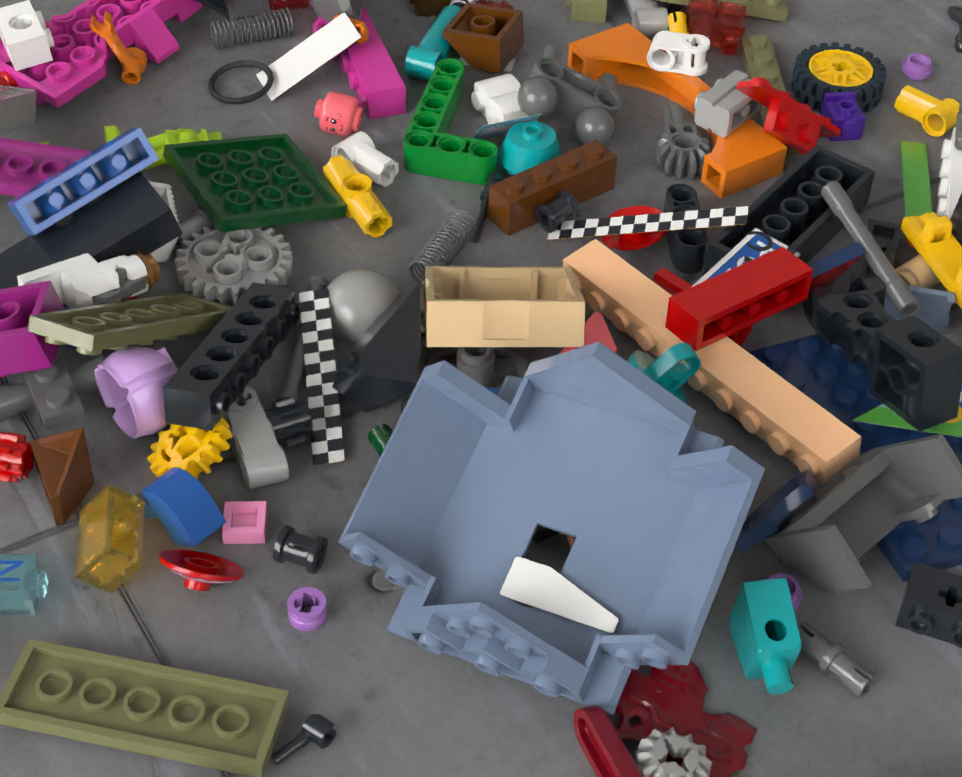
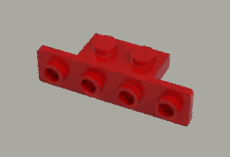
M753 77L751 81H740L737 83V90L768 108L763 131L802 155H806L816 146L819 137L840 136L841 129L832 124L830 118L817 115L811 111L812 108L809 105L793 100L790 93L777 90L771 86L769 80Z

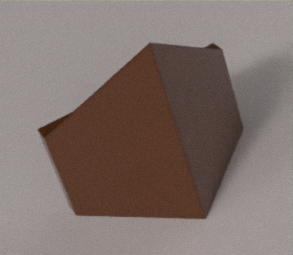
M83 427L30 441L36 469L56 526L64 524L94 484Z

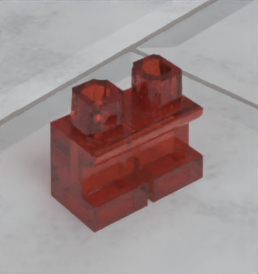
M689 0L684 13L686 15L688 33L704 35L710 40V46L720 48L722 54L735 55L746 30V26H743L746 6L720 1L718 5V0Z

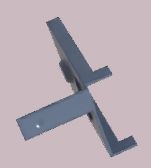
M908 286L920 304V309L914 316L944 336L945 327H948L950 320V308L952 303H955V293ZM885 293L884 310L896 321L904 319L900 317Z

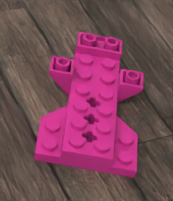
M87 0L65 15L52 16L51 21L45 22L46 28H49L55 44L54 47H50L53 61L15 71L0 38V71L8 72L14 78L18 87L36 90L37 105L40 106L48 102L54 107L59 108L104 78L107 73V61L115 56L105 38L100 37L99 34L93 32L90 28L92 15L96 17L98 22L104 23L105 11L109 12L113 17L115 32L125 48L134 43L135 48H139L146 53L147 59L159 64L180 49L178 42L164 23L170 18L181 23L202 9V4L196 0Z

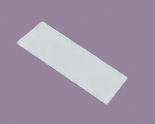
M345 12L268 66L274 76L273 85L267 92L271 101L361 38ZM262 70L256 75L264 87L267 83V75Z

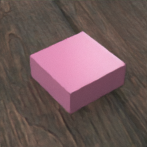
M266 501L225 502L223 517L226 523L222 526L223 544H265L267 524Z

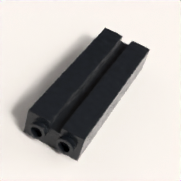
M139 171L38 234L30 235L1 252L0 289L19 286L18 275L85 253L91 255L98 263L122 255H137L140 259H143L182 235L183 232L169 206Z

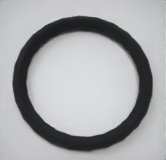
M240 60L228 63L217 69L209 79L208 89L212 97L220 102L244 104L264 96L272 87L274 76L271 69L261 62ZM257 67L267 75L265 86L260 91L249 96L230 98L220 95L215 90L217 78L234 68Z

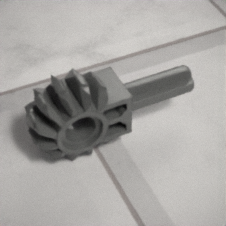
M670 102L669 106L663 107L662 110L665 127L662 139L658 140V145H656L655 149L657 167L659 170L665 171L666 176L674 175L678 179L687 177L692 180L694 175L702 176L704 158L706 154L711 153V147L709 146V140L701 137L700 133L697 132L695 123H685L681 107H678L675 102Z

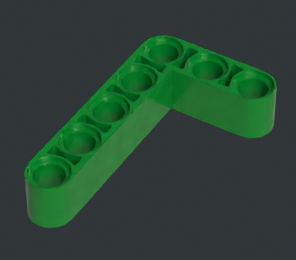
M442 59L435 66L404 135V168L414 174L486 185L489 174L497 172L498 147L496 144L487 140L447 134L464 93V64L458 59Z

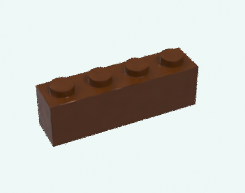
M594 140L489 186L488 219L510 236L539 223L535 215V207L541 203L546 205L558 198V193L563 190L572 193L578 204L614 189L617 156L600 142Z

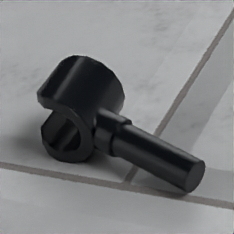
M320 714L308 716L302 725L301 733L272 754L273 760L277 765L299 749L304 748L310 741L321 749L328 747L336 737V731L332 729L334 724Z

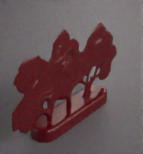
M691 661L688 665H668L666 669L652 667L651 675L649 676L642 674L637 669H632L615 710L620 716L617 728H615L607 712L599 705L577 709L573 719L577 740L597 777H643L622 738L641 741V739L649 737L654 729L665 733L672 726L676 734L686 736L691 733L694 743L706 745V757L712 761L709 777H730L731 772L744 769L748 756L744 747L747 744H751L757 729L731 713L711 715L703 711L705 695L709 689L698 666ZM633 716L641 717V723L630 726L629 719ZM668 753L665 762L675 761L681 767L684 758H673Z

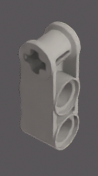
M246 386L242 396H238L230 406L225 420L230 425L228 429L233 433V436L229 439L235 460L239 462L247 489L251 490L288 480L289 469L284 451L276 440L272 423L266 417L257 393L254 389Z

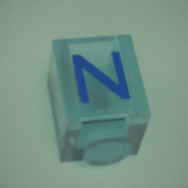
M0 554V615L36 616L39 599L45 598L48 590L47 572H41L37 554Z

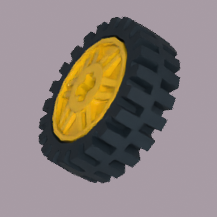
M832 42L831 46H828L827 43H820L819 47L814 44L809 47V50L805 48L801 54H798L792 73L791 90L795 98H799L800 103H808L812 108L811 110L820 108L819 113L821 112L824 93L855 91L857 94L856 102L862 112L868 113L872 111L873 107L876 108L881 100L887 71H885L886 67L884 64H881V60L878 57L873 58V53L869 51L863 53V48L857 46L855 49H851V44L846 43L844 47H840L838 42Z

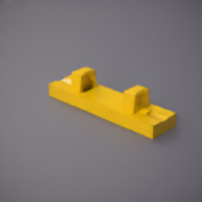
M935 212L925 213L920 216L904 217L900 229L947 291L955 293V301L962 309V246L951 233L952 222L946 215L938 217Z

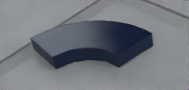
M806 469L782 486L748 517L735 544L741 553L748 551L775 534L780 525L792 512L814 496L817 479L809 469Z

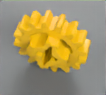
M223 417L212 431L169 424L171 428L168 431H160L158 433L159 441L151 444L150 448L154 453L149 455L147 460L151 463L149 468L158 478L171 468L178 467L198 479L201 472L206 474L211 472L210 465L212 463H219L223 460L220 456L221 452L230 449V444L226 440L230 439L233 433L228 429L230 425Z

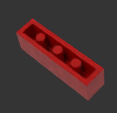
M782 246L669 297L665 327L681 341L690 344L694 351H698L808 299L813 268Z

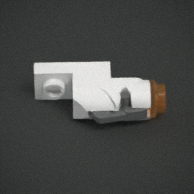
M85 253L18 275L17 278L19 286L51 280L61 302L65 303L70 309L124 301L130 297L147 292L148 289L153 287L154 283L159 282L160 271L156 260L149 253L145 255L141 253L130 256L122 255L99 263L91 255Z

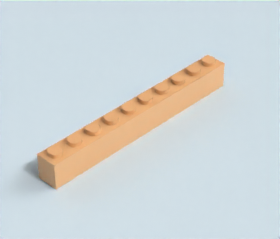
M597 239L592 240L563 259V267H571L575 277V286L580 288L584 300L589 306L612 321L619 331H625L635 339L643 350H649L655 356L660 357L670 347L684 343L665 327L667 315L663 312L668 309L669 297L672 295ZM725 337L695 351L701 360V366L687 380L689 385L712 399L721 411L728 412L735 417L748 432L755 433L767 442L776 454L790 460L798 467L801 473L809 469L817 479L816 482L820 485H823L844 466L860 455L861 436L730 338Z

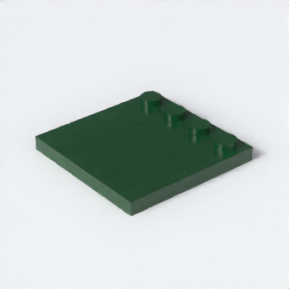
M287 133L167 144L164 146L163 157L219 232L314 220L325 221L330 218L345 217L347 204Z

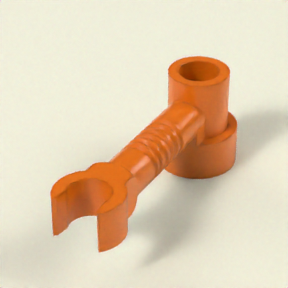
M105 11L104 23L98 22L96 17L92 15L90 28L93 32L99 34L100 37L105 38L117 56L123 69L122 80L130 85L138 84L141 74L146 69V53L135 47L125 48L115 32L113 17L109 12Z

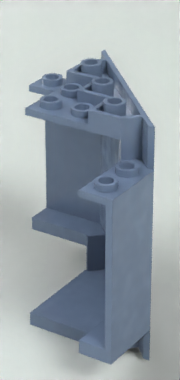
M601 342L530 363L523 379L512 375L506 376L497 395L444 360L424 368L338 543L351 550L349 556L355 561L367 566H373L374 564L386 572L384 577L388 581L406 588L386 632L416 642L418 646L433 654L441 655L443 652L473 663L476 668L493 676L503 674L525 682L544 695L554 698L560 695L587 706L599 705L607 713L614 715L632 669H639L640 665H650L658 669H666L668 665L689 664L765 468L733 445L722 447L724 440L719 436L696 430L693 419L696 411ZM538 525L576 537L560 574L618 618V623L613 633L536 607L522 606L515 600L500 595L514 559L516 557L524 558Z

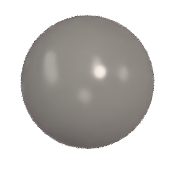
M368 269L351 270L336 277L326 287L329 295L332 335L345 341L356 342L375 319L401 294L398 287L388 277Z

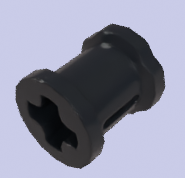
M567 190L559 192L558 198L548 204L541 203L535 207L536 218L541 227L548 233L556 231L558 225L569 218L575 219L580 216L579 204L573 194Z
M285 525L276 539L273 559L279 563L289 561L304 566L308 573L316 574L325 560L328 540L322 536H318L315 539L297 533L294 527ZM299 547L305 549L306 552L295 550V548Z

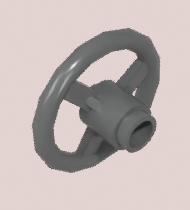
M436 347L427 354L424 368L457 355V362H447L483 387L492 388L494 378L517 372L518 377L523 379L530 364L512 347ZM495 357L500 358L502 360L495 361Z

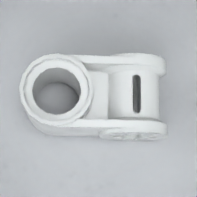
M660 31L653 38L647 55V62L650 67L657 71L701 76L708 70V63L705 61L706 51L710 48V40L708 37L700 34Z

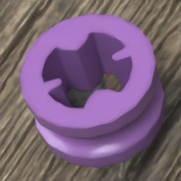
M302 587L291 593L287 601L289 622L294 628L301 631H313L320 628L326 622L327 602L322 591L313 587ZM304 606H313L311 612H302Z

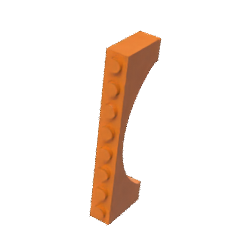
M629 23L569 43L568 67L597 82L602 74H613L617 78V84L644 89L664 96L680 104L694 116L696 97L701 91L707 92L711 89L709 85L697 76L657 71L650 67L647 62V55L652 41ZM751 118L725 138L712 133L711 129L707 130L712 141L713 150L705 155L701 182L721 199L782 174L787 147L779 140L765 133L763 128Z

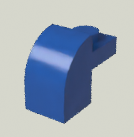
M178 467L171 468L142 489L143 497L132 504L139 519L159 518L175 546H196L226 523L225 518L205 487L190 473Z

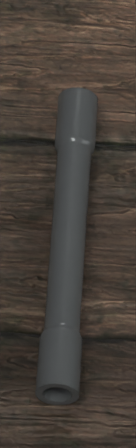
M832 181L827 183L822 188L821 195L834 215L840 219L853 241L860 243L866 252L863 255L875 275L886 285V295L902 318L915 315L920 309L919 302L905 281L901 280L854 209L853 202L839 182Z

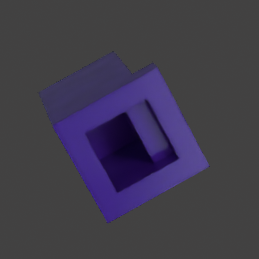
M855 91L824 93L820 116L830 118L831 123L841 129L840 136L828 137L831 142L858 140L862 137L866 118L856 102L857 94Z

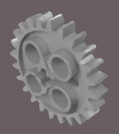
M204 226L202 227V235L192 232L190 234L191 241L183 240L182 249L176 250V274L178 282L183 283L184 291H193V296L197 297L205 295V299L210 301L218 299L219 303L224 305L227 301H233V304H235L253 282L275 286L287 285V277L292 276L293 258L289 242H284L282 234L274 236V228H269L265 231H262V227L219 232L216 226L213 230Z

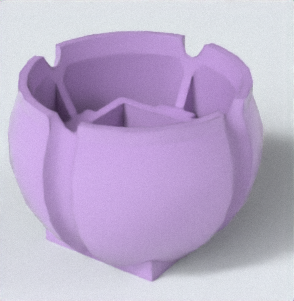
M131 346L127 350H118L110 354L101 364L97 365L95 379L106 408H115V413L112 417L126 435L133 439L152 435L169 424L165 422L163 387L178 369L165 347L155 350L149 347Z

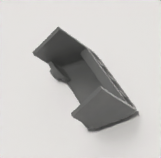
M943 434L873 448L854 458L815 490L814 496L792 512L780 525L777 532L765 539L774 554L823 592H834V594L838 595L849 590L867 589L872 583L859 564L858 559L901 522L914 519L916 523L927 521L938 513L937 506L944 500L961 498L962 465Z

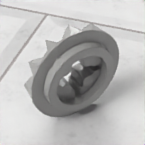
M673 726L665 733L654 729L649 737L641 739L635 756V763L643 777H709L712 761L706 757V745L694 743L691 733L686 736L676 734ZM670 753L673 758H684L681 767L675 761L665 762L667 754Z

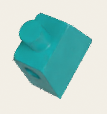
M779 578L743 582L728 619V626L744 675L750 680L764 678L769 694L786 693L794 687L790 672L801 651V639L787 579Z

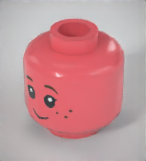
M331 91L325 96L324 100L318 99L314 118L319 119L321 131L341 137H348L352 132H358L364 108L359 106V100L356 97Z

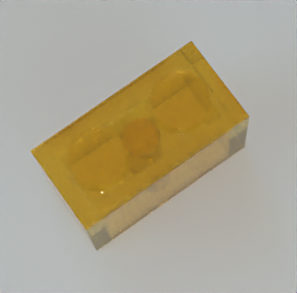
M108 485L80 511L75 579L113 593L141 568L144 500L112 485Z

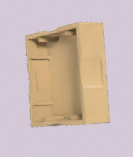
M425 266L427 347L584 346L585 300L580 288L575 286V277L571 267Z

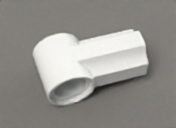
M362 131L353 134L332 147V157L342 155L345 159H350L359 173L369 176L372 181L383 187L393 183L394 177L399 172V163L375 149L372 139Z

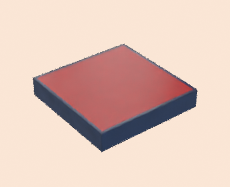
M855 242L808 264L813 268L810 285L825 283L829 286L833 284L866 253L860 243Z

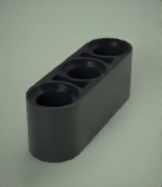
M678 183L666 189L663 213L701 210L697 192L693 187ZM706 228L668 230L666 238L674 268L687 274L701 271L704 265L708 241Z

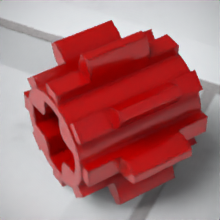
M0 432V481L8 483L11 481L18 482L19 479H26L33 469L34 456L30 442H26V435Z

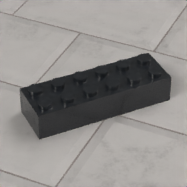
M818 145L814 146L748 207L746 224L727 226L709 242L703 276L748 234L749 236L758 234L768 240V245L765 247H754L747 241V246L757 251L769 250L772 247L771 237L788 246L787 250L792 254L800 253L801 255L798 258L807 264L844 227L821 195L822 188L829 182H839L858 213L868 203L875 171ZM755 228H757V229H759V230L762 231V232L753 231V230H754ZM744 256V261L746 262L753 260L747 256Z

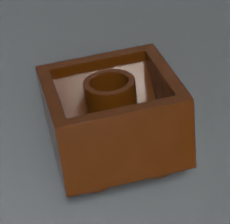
M467 2L442 31L443 37L472 68L484 70L487 73H502L524 44L523 11Z

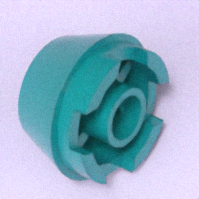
M523 121L509 129L498 151V160L503 174L508 172L511 175H516L562 155L556 133L549 125L538 121Z

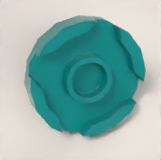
M676 344L667 349L656 360L640 350L635 351L626 359L628 363L687 404L680 386L689 380L701 366V360L690 344Z

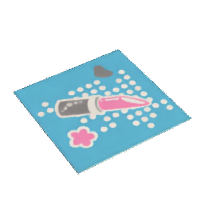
M541 114L483 125L472 138L484 140L507 135L513 125L523 121H535Z

